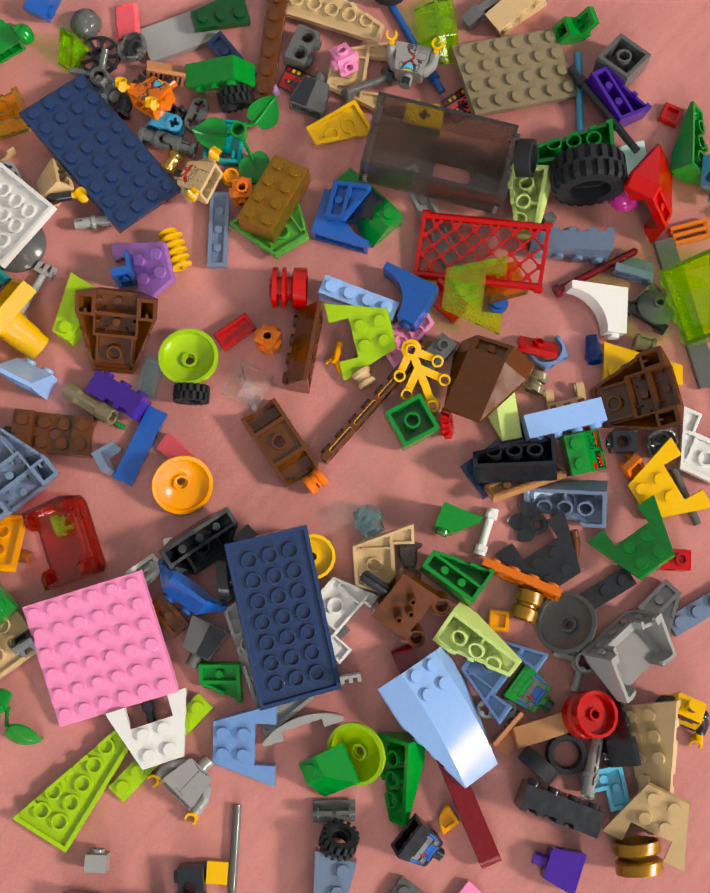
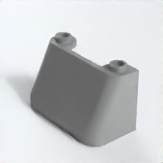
M638 609L624 612L583 650L586 662L615 699L623 703H629L633 700L636 690L630 685L651 664L659 666L668 665L677 655L662 614L660 612Z

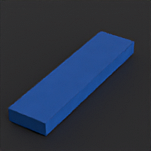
M148 406L113 478L130 486L133 485L168 416L167 413Z

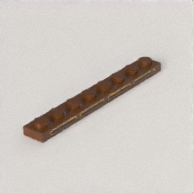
M268 0L253 101L265 96L274 95L288 0Z
M428 338L423 342L419 341L422 350H426L433 343ZM410 361L405 371L406 376L414 368L412 361ZM395 369L388 375L387 383L384 386L380 384L374 391L376 395L371 400L367 399L362 404V411L358 415L356 413L352 415L348 420L349 425L345 430L341 428L334 436L336 440L332 444L328 443L322 449L321 459L328 464L400 384V382L394 379ZM398 372L396 374V378L401 379L403 377V373Z

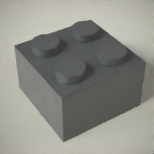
M620 33L597 56L593 72L608 66L625 82L624 85L628 88L646 69L651 54Z

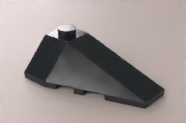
M607 688V694L615 702L618 710V722L615 730L609 736L604 737L603 750L601 751L602 761L611 768L641 766L635 736H631L628 730L631 724L630 718L622 709V707H625V703L617 701Z

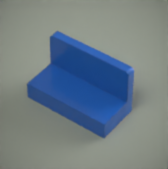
M128 250L124 251L126 265L110 268L111 276L119 288L138 285L133 260Z

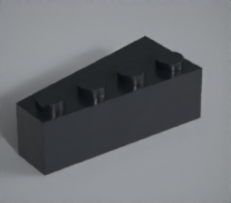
M530 777L528 781L521 780L514 800V804L520 810L527 812L529 809V812L538 817H549V820L562 826L566 824L573 830L598 838L606 814L600 810L601 806L588 801L587 805L581 803V798L570 793L566 797L560 794L561 790L550 785L548 789L540 786L541 782Z

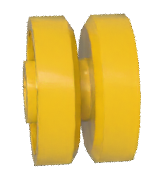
M309 534L312 552L317 555L314 562L318 579L326 576L333 568L336 559L335 549L324 536Z

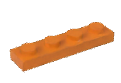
M485 557L482 563V567L496 570L493 574L496 577L537 592L553 601L558 602L563 589H560L559 585L553 582H543L538 576L524 574L515 566L507 567L495 558L488 559Z

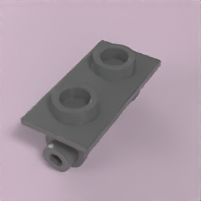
M355 799L313 800V823L333 822V819H337L338 822H340V819L344 820V822H356Z

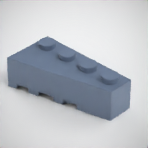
M553 226L549 238L547 257L558 261L570 259L576 263L588 261L591 264L600 265L608 259L613 251L615 227H608L607 231H598V227H589L588 230L582 231L577 227H567L560 230L558 226ZM540 231V234L537 236V240L542 245H544L546 232ZM535 240L528 242L529 253L539 249L540 246ZM539 251L533 257L542 258L543 251Z
M316 846L313 893H349L357 859L352 857L348 861H344L342 858L341 862H337V858H334L333 861L330 860V855L325 857V851L321 853L320 847Z

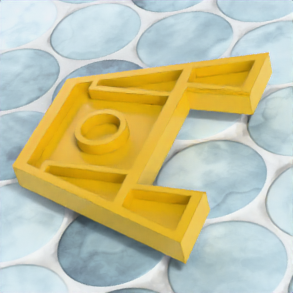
M671 437L627 484L639 505L654 495L662 518L710 508V500L703 489L684 499L666 470L664 464L682 455Z

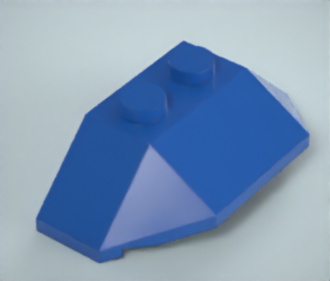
M162 558L158 560L162 591L165 592L163 597L172 603L177 601L182 604L180 609L189 616L192 613L199 615L227 609L228 606L179 571L170 570Z

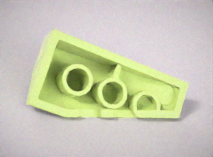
M511 164L507 183L513 220L541 223L551 189L549 165H537L534 176L532 178L517 177L514 171V164ZM521 229L516 236L518 239L528 240L531 234L529 230Z
M460 602L452 610L432 639L453 655H462L467 657L468 661H477L486 665L488 669L511 677L522 662L495 631L463 602Z

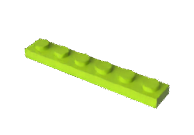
M200 693L186 705V736L214 708ZM135 759L109 788L124 802L159 765L142 770Z

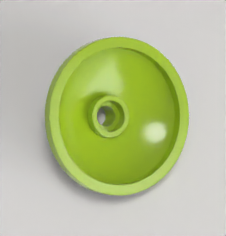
M182 329L172 333L163 341L158 353L161 371L167 379L176 384L179 382L202 383L206 381L216 370L219 360L218 349L214 340L205 332L197 329ZM189 360L194 361L192 364H187Z
M347 722L338 726L329 736L327 748L342 742L344 743L361 781L353 786H365L374 782L381 775L386 760L385 749L381 739L370 727L359 722Z

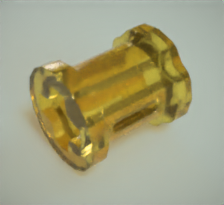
M170 150L165 162L159 166L165 169L170 176H174L176 168L180 163L184 162V158L177 152Z

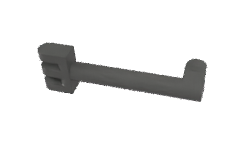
M388 65L382 68V75L345 88L341 91V95L345 97L346 103H349L353 100L355 93L387 82L392 87L400 84L401 80L395 78V72H392Z

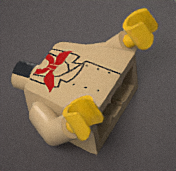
M215 145L210 148L207 158L189 161L184 170L177 169L174 173V179L177 181L181 194L187 203H193L198 200L208 204L223 176V172L216 164L220 159L219 155L222 153V150Z

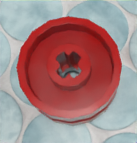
M582 691L574 693L566 699L562 708V719L571 735L579 739H601L609 736L615 730L618 722V710L612 698L603 691Z

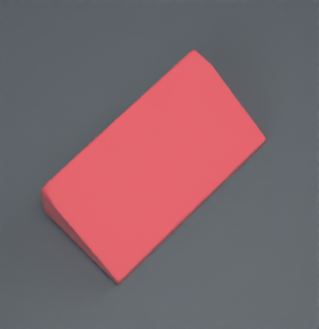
M169 432L157 446V449L167 459L177 455L195 457Z

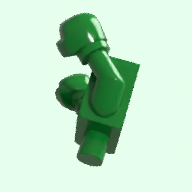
M0 19V64L26 50L24 45H29L33 42L34 34L28 25L22 23L16 25L6 24Z

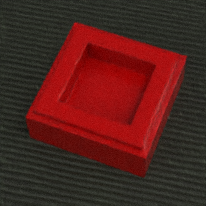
M666 102L657 121L675 128L683 113V109Z

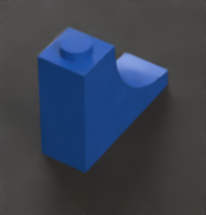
M325 189L311 230L312 239L367 254L369 240L357 235L347 223L327 220L325 218L332 190Z
M386 262L383 267L384 277L398 288L402 296V305L397 315L398 325L405 331L410 330L416 333L439 297V287Z

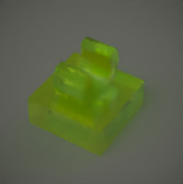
M56 514L49 517L57 537L60 538L68 535L66 530H72L75 527L74 524L65 525V520L71 517L70 514H65L62 517Z

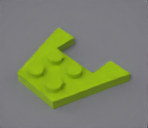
M324 303L329 323L349 319L358 357L339 362L344 381L361 368L369 366L397 348L388 308Z

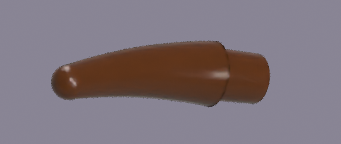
M572 529L570 534L578 559L580 537L578 529Z

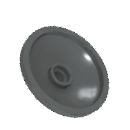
M42 228L5 269L1 265L0 268L8 272L20 273L35 267L38 261L42 260L47 246L46 236Z
M562 592L558 602L548 598L538 610L536 620L538 637L547 648L556 653L573 654L579 652L590 644L596 634L597 615L595 609L586 598L577 593ZM569 623H573V627L571 629H568Z

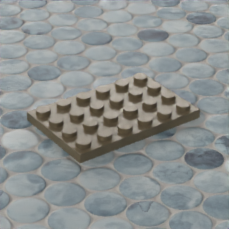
M553 29L458 44L450 48V53L473 118L574 100L577 96L575 83L572 76L568 73L567 69L569 67L561 45L556 40Z

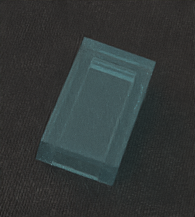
M145 357L135 391L141 390L149 395L147 399L154 401L163 375L158 360Z

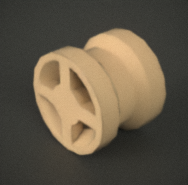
M369 366L361 368L352 375V378L358 382L360 390L369 387L377 380L375 376L371 375Z

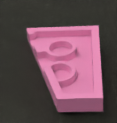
M429 313L416 333L410 330H403L398 325V322L392 325L397 348L384 356L393 370L402 361L401 346L403 342L408 339H414L419 342L434 326V321ZM414 346L408 347L407 351L410 353Z

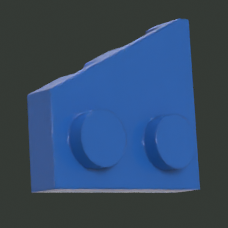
M334 180L325 218L327 220L346 222L371 191L372 187L370 184Z

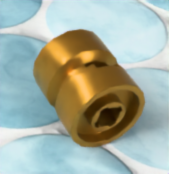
M518 587L515 596L518 603L513 604L510 615L535 624L538 617L536 608L541 607L544 596Z

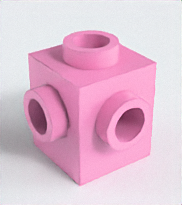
M346 42L329 49L330 65L333 71H337L341 77L359 70L357 61H359L358 54Z

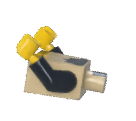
M51 158L37 180L38 193L55 207L59 206L62 202L73 201V198H77L81 203L87 202V191L83 187H78L72 192L74 190L72 177L57 159Z

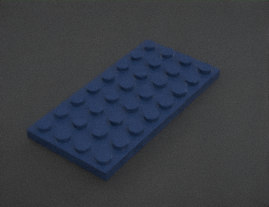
M83 73L19 112L21 119L74 181L87 191V196L119 233H122L181 192L176 181L108 102L99 95V92Z
M304 524L223 544L259 710L262 711L341 689L307 525Z

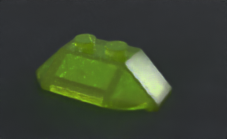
M423 0L414 9L419 45L433 48L432 40L437 38L436 47H439L441 41L444 40L445 46L439 51L438 63L440 65L454 63L450 48L453 45H458V30L453 0Z

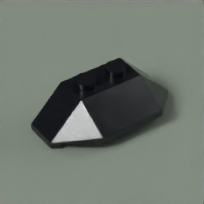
M225 507L204 517L170 539L158 552L170 570L197 575L216 562V557L225 556L223 544L233 542L238 523L229 508Z

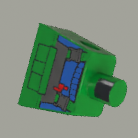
M524 663L501 694L503 697L532 712H535L538 706L549 712L555 704L553 700L546 696L551 687L537 672Z

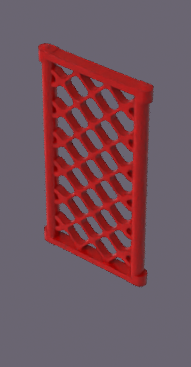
M423 209L413 274L425 279L438 280L441 278L443 281L529 290L541 294L543 291L542 283L549 238L553 227L552 222L536 223L437 213ZM427 220H432L433 228L425 232ZM443 221L451 222L453 229L447 234H443L439 229ZM462 223L470 224L472 231L466 236H462L458 231ZM481 225L490 226L492 231L486 238H481L477 233ZM501 227L509 228L511 235L505 240H501L497 235ZM521 229L529 230L531 237L522 243L516 235ZM438 230L442 237L435 243H432L428 235L432 231ZM540 231L546 232L544 245L540 244L536 239ZM453 232H457L461 240L451 245L447 237ZM472 234H476L480 238V242L474 247H470L466 241ZM492 236H496L500 241V244L494 249H490L486 244V240ZM424 238H426L431 245L425 251H422ZM511 238H515L520 244L513 251H509L505 246V243ZM445 240L450 245V248L441 254L436 249V245ZM531 240H535L540 246L533 253H529L525 248V245ZM465 242L469 247V251L460 256L455 248L460 243ZM481 244H484L489 252L482 258H479L474 250ZM503 246L508 251V255L502 260H498L494 255V251ZM523 248L528 257L522 262H518L513 255ZM431 249H435L439 256L434 261L429 262L425 254ZM450 251H454L458 256V259L452 264H448L444 259V256ZM539 251H543L541 264H538L533 258ZM469 253H473L477 258V261L471 266H467L463 261V258ZM489 255H493L497 263L488 269L483 264V260ZM421 257L428 263L424 270H419ZM512 257L517 265L507 271L502 263L507 258ZM440 259L447 265L443 273L435 272L433 264ZM531 259L537 267L530 273H527L522 268V264ZM459 261L466 267L462 275L454 274L452 267ZM477 264H482L486 269L482 277L473 276L471 271ZM497 266H501L505 271L501 279H495L491 274V271ZM521 268L525 276L521 281H512L510 274L515 269ZM537 270H540L538 283H532L530 276Z

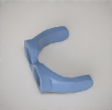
M558 335L555 337V340L561 348V354L556 360L542 362L536 359L533 354H528L531 361L544 372L569 356L562 339Z

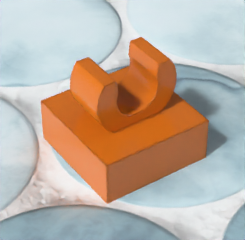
M626 453V463L618 461L619 468L623 470L625 478L630 481L644 466L642 458L636 453L633 456Z

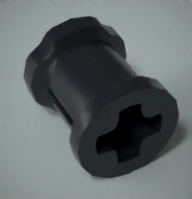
M122 94L119 97V105L114 111L121 119L130 120L133 104L129 95Z

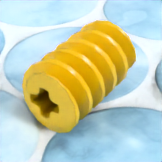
M167 228L158 234V238L161 240L160 242L168 244L173 271L185 270L192 265V262L189 260L185 261L190 255L184 253L188 249L186 246H182L185 244V240L180 239L183 233L176 232V228Z

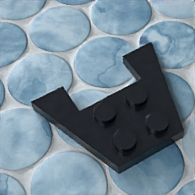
M564 509L546 520L557 536L550 543L525 559L521 557L513 543H510L495 554L508 565L519 568L520 572L527 575L534 574L546 583L553 582L561 586L581 573Z

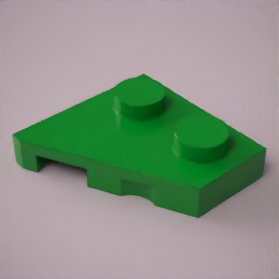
M241 661L199 662L200 685L208 689L212 688L221 695L227 694L235 698L236 702L242 703Z

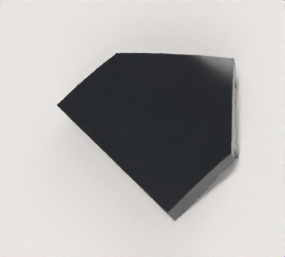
M371 189L345 223L352 225L365 220L366 217L372 220L374 210L379 203L383 204L385 198Z

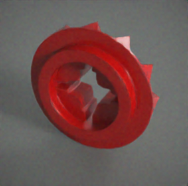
M443 407L442 412L439 414L440 432L445 439H451L454 434L453 415L445 411Z

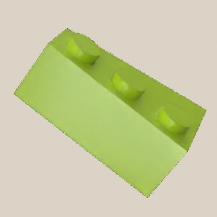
M70 272L52 331L59 338L75 347L83 336L78 317L75 314V291L95 287Z

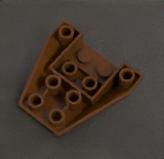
M480 335L463 340L453 356L450 371L451 382L447 387L444 410L481 423L527 381L535 367L534 363L516 347Z

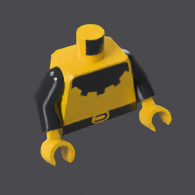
M681 692L660 695L655 702L681 700L680 707L678 708L679 725L696 732L691 734L689 745L691 747L693 742L699 743L698 750H700L703 746V736H705L710 725V715L706 711L707 704Z

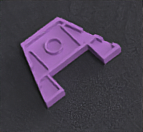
M167 243L111 244L114 261L118 263L125 260L124 251H129L133 260L140 292L152 297L158 296L176 281Z

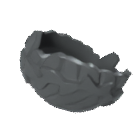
M82 8L73 14L70 27L76 37L89 39V37L92 38L100 32L102 22L95 11Z
M138 32L129 33L128 36L123 35L124 40L116 48L117 55L120 59L127 62L140 61L147 51L145 37Z
M671 428L649 431L645 438V447L648 453L653 456L669 437L677 445L678 438L676 433Z

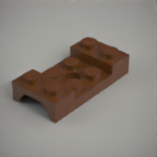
M275 398L271 399L266 406L254 414L241 419L243 425L285 488L319 466V463ZM277 437H283L285 445L276 447L274 440Z
M15 408L11 434L43 454L93 458L91 454L93 452L92 439L98 419L95 416L75 414L72 416ZM54 429H58L60 432L57 439L50 438V432Z

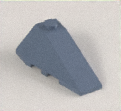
M583 480L551 483L524 492V501L534 504L538 511L546 514H557L564 509L566 519L578 522L583 527L606 528L608 481Z

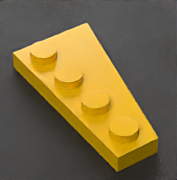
M603 342L602 381L618 371L622 365L634 359L640 352ZM670 362L673 366L678 386L683 385V365Z

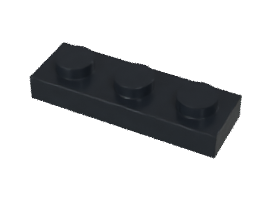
M621 568L579 595L586 598L594 609H597L637 583L628 571Z

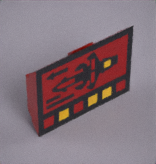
M287 64L277 83V87L293 94L304 76L314 78V76Z

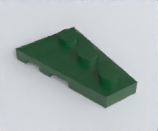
M215 0L191 11L190 16L195 33L250 26L251 22L245 0Z

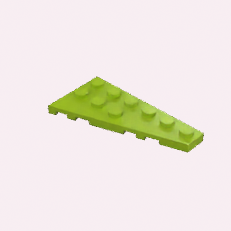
M114 730L12 819L66 853L129 751L117 731Z

